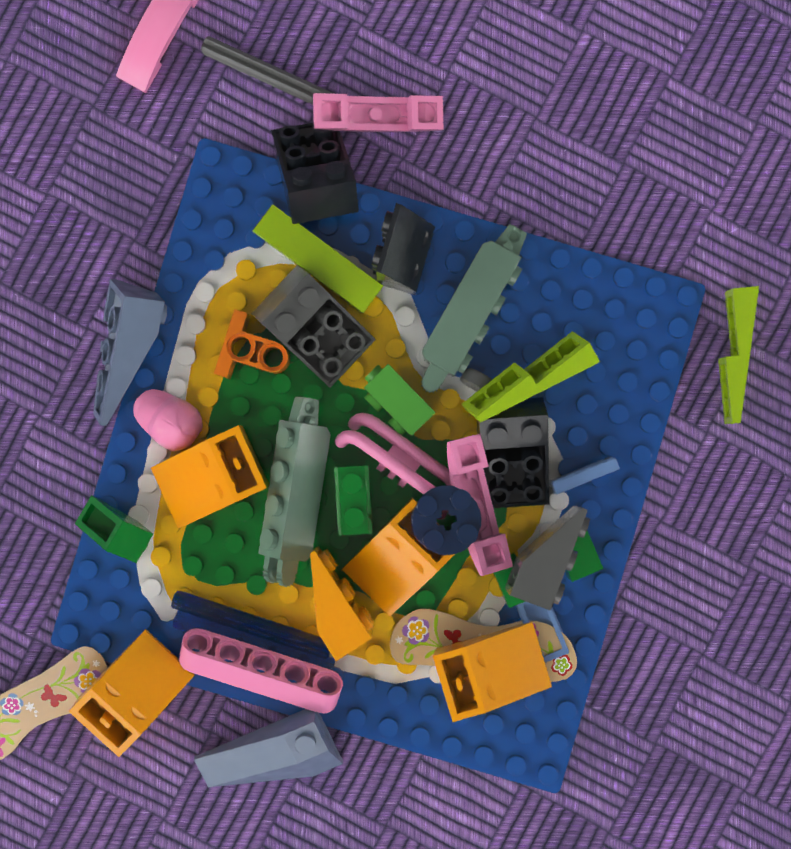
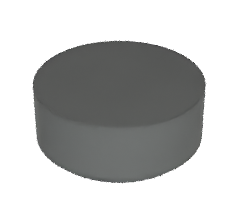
M467 368L460 378L463 384L475 391L480 390L492 380L487 375L472 368Z

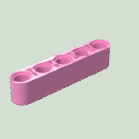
M190 629L184 634L182 639L179 662L189 672L317 713H329L337 705L343 681L341 676L333 670L204 629Z

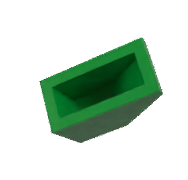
M91 495L75 522L76 526L105 551L135 563L138 562L153 536V533L137 520Z

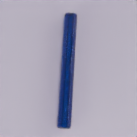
M180 590L175 592L171 602L173 609L324 659L330 655V651L319 636Z
M180 609L174 617L173 627L184 632L194 628L204 629L333 670L335 665L333 657Z

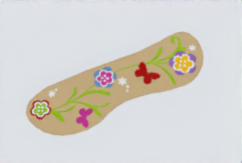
M418 609L404 616L395 626L390 638L391 655L396 662L401 664L435 666L433 654L436 648L523 623L518 621L501 626H483L433 609ZM533 621L544 656L562 649L553 626ZM563 633L562 635L569 653L545 663L551 682L567 679L574 673L577 667L575 650L570 640Z
M80 647L40 675L0 694V760L13 752L22 739L36 726L59 716L71 714L68 711L80 695L107 669L105 660L100 653L92 647Z

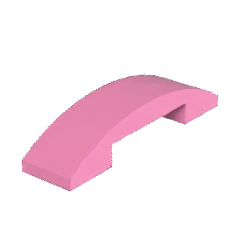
M152 0L129 42L116 77L146 93L162 66L160 60L190 7L195 8L199 0Z
M313 94L314 129L353 132L444 130L443 96L372 97L347 96V94Z
M481 434L447 442L450 484L467 491L476 501L481 513V528L478 537L468 547L479 575L484 576L513 567L506 535L499 533L483 469L489 466Z

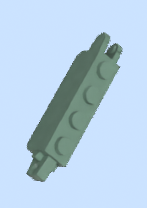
M509 224L496 242L489 241L482 244L425 344L422 354L424 361L430 365L424 374L425 377H422L421 387L426 392H437L447 374L454 377L457 371L462 374L465 372L473 356L468 354L473 342L481 344L490 328L484 324L490 312L497 315L506 299L501 295L506 284L513 286L519 277L522 268L517 265L522 258L519 254L527 233L516 226Z
M295 397L289 420H279L258 554L265 556L264 571H262L264 579L273 584L274 582L279 583V585L284 587L293 585L299 561L306 562L313 550L331 436L327 427L318 426L319 400L306 397Z

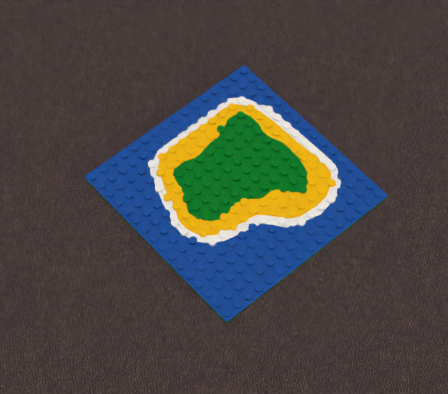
M201 139L195 152L154 290L165 301L164 304L167 306L166 320L164 324H160L159 333L122 398L93 495L137 520L151 531L153 536L146 550L142 553L138 562L135 563L105 551L86 533L82 532L51 636V643L56 647L70 651L83 646L92 647L102 655L105 661L113 663L147 629L179 659L184 634L190 629H204L338 673L342 678L343 687L337 705L329 713H320L327 727L547 792L558 793L563 783L702 305L705 286L698 282L527 233L519 254L522 258L517 265L522 268V271L513 286L506 284L501 295L506 299L498 314L494 315L490 312L484 324L490 328L481 344L473 342L468 354L473 356L467 368L475 369L494 379L514 362L525 369L572 331L590 342L600 362L530 397H543L548 413L549 482L607 457L616 458L620 469L560 494H553L549 484V505L493 508L499 533L506 535L510 553L515 552L516 557L572 506L575 505L587 509L586 517L590 518L587 531L603 569L573 582L564 573L561 581L562 584H565L563 596L558 605L555 603L552 605L563 634L570 640L576 653L577 667L574 673L565 680L551 682V688L487 713L452 722L436 666L401 664L392 657L390 638L397 623L404 616L418 609H433L483 626H501L522 620L516 606L509 608L506 605L494 574L479 575L468 548L455 554L391 616L374 602L342 569L412 497L418 501L423 494L408 483L404 488L399 486V476L396 475L393 480L388 478L387 475L390 473V470L388 468L382 472L377 470L376 468L380 463L354 444L349 443L344 448L337 447L335 445V438L342 431L351 430L348 427V422L351 417L358 413L372 414L393 428L388 423L392 417L385 409L382 408L377 412L364 398L368 394L364 389L368 382L364 378L377 365H380L383 369L387 364L436 412L412 436L407 432L402 436L448 468L447 442L477 434V419L467 412L462 405L464 401L477 391L460 381L462 373L459 371L456 372L454 377L447 374L437 392L429 393L423 390V387H421L422 377H425L424 374L430 364L424 361L422 350L482 244L489 241L496 242L507 227L360 183H356L359 212L299 223L376 281L377 276L373 274V265L371 264L376 246H384L381 230L387 211L394 212L396 203L401 204L435 226L416 295L383 286L364 313H360L315 279L376 339L330 388L251 314L296 267V264L252 232L272 204L291 217L277 159L210 139ZM234 309L246 312L251 316L246 330L247 333L278 342L288 350L290 364L285 371L273 374L236 362L231 379L214 374ZM240 339L234 345V352L238 357L246 356L251 349L250 342L247 339ZM272 349L267 353L265 358L269 367H276L283 361L281 350ZM151 389L161 390L189 402L200 412L203 428L190 448L233 427L243 426L268 483H270V470L273 464L279 420H289L295 397L319 400L318 426L327 427L331 436L313 549L317 546L320 547L322 552L328 549L338 565L334 571L340 580L346 577L356 593L353 599L358 608L364 606L371 615L374 627L372 628V638L338 661H335L317 633L311 557L306 562L299 561L295 582L290 587H284L275 582L274 584L267 582L264 576H262L265 556L258 554L269 488L178 529L151 467L183 451L173 452L160 446L139 425L134 417L133 408L136 399L142 393ZM361 426L358 430H355L367 436L387 452L393 446L368 427ZM369 465L373 533L338 536L334 467ZM421 465L416 470L417 474L435 487L446 485ZM447 513L445 518L437 519V522L440 525H444L445 530H451V524L456 522L454 515L451 516ZM195 674L186 684L287 715H292L305 709Z

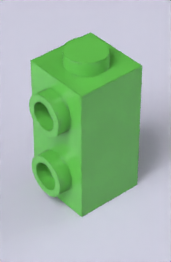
M389 364L383 369L380 365H377L364 378L368 382L364 387L368 394L364 398L377 412L384 408L392 417L388 423L401 435L407 432L412 436L436 413Z

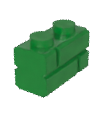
M369 465L334 467L338 536L372 534Z

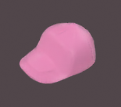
M155 389L147 390L134 403L133 413L139 425L160 446L170 451L189 449L202 431L203 423L200 412L189 402L169 393Z

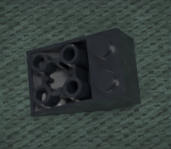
M314 122L271 130L292 224L359 212L356 179L340 131L314 129Z
M396 203L394 212H386L381 230L384 246H376L371 265H373V274L377 276V281L380 284L416 295L435 226L401 204Z
M543 397L528 398L481 423L477 420V434H481L489 466L483 469L493 508L549 505L548 413Z

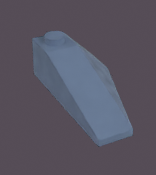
M110 279L105 303L103 322H108V338L101 341L100 345L102 364L105 365V369L99 370L97 374L93 411L98 423L103 426H107L154 343L159 333L160 324L165 323L167 316L165 301L156 292L117 279Z
M308 709L299 711L194 757V761L208 787L313 777L343 764V759L320 713Z

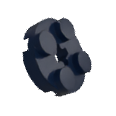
M438 486L427 491L417 501L411 515V526L414 536L426 549L439 555H453L466 550L476 541L481 528V513L476 501L467 491L455 486ZM443 510H447L449 515L455 516L456 522L451 524V530H445L444 525L437 524V518L442 517Z

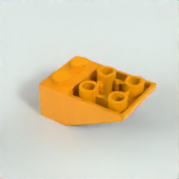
M240 425L151 467L178 529L269 488L268 480L243 426Z
M413 497L342 569L389 616L399 609L455 555L436 554L426 549L416 539L411 526V515L417 503Z
M317 546L310 553L317 633L335 661H338L372 638L374 621L364 606L358 608L353 599L356 593L346 577L340 580L334 571L338 565L328 549L322 552L320 547Z
M533 621L436 648L433 654L452 722L487 713L552 687Z
M145 629L80 695L68 712L113 753L120 757L195 674L185 670L180 665L179 659Z

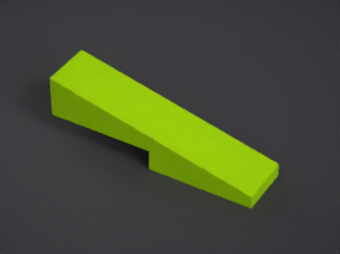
M273 204L252 231L360 313H364L383 287L382 284L299 223L292 224L291 217Z
M759 286L732 288L725 292L731 356L718 359L725 424L741 423Z
M572 331L525 369L514 362L464 401L462 405L467 412L481 423L599 363L600 360L590 342Z

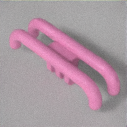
M355 414L348 422V427L351 430L342 431L335 438V445L337 447L344 448L349 443L354 444L377 460L380 464L376 469L380 472L388 468L390 473L387 477L391 480L396 475L399 476L398 485L402 488L408 483L423 495L430 489L435 488L433 484L416 473L420 465L443 481L446 486H451L448 468L372 414ZM361 426L368 427L393 446L387 452L367 436L355 430H358ZM443 510V511H442V517L437 518V519L440 520V519L445 518L446 515H447V513H448V511H447V510Z

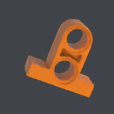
M234 309L214 374L231 379L236 362L273 374L282 373L290 364V354L278 342L247 333L246 330L251 316L246 312ZM240 339H247L250 342L251 349L246 356L238 357L234 352V345ZM272 349H279L283 354V361L276 367H269L265 360L267 353Z

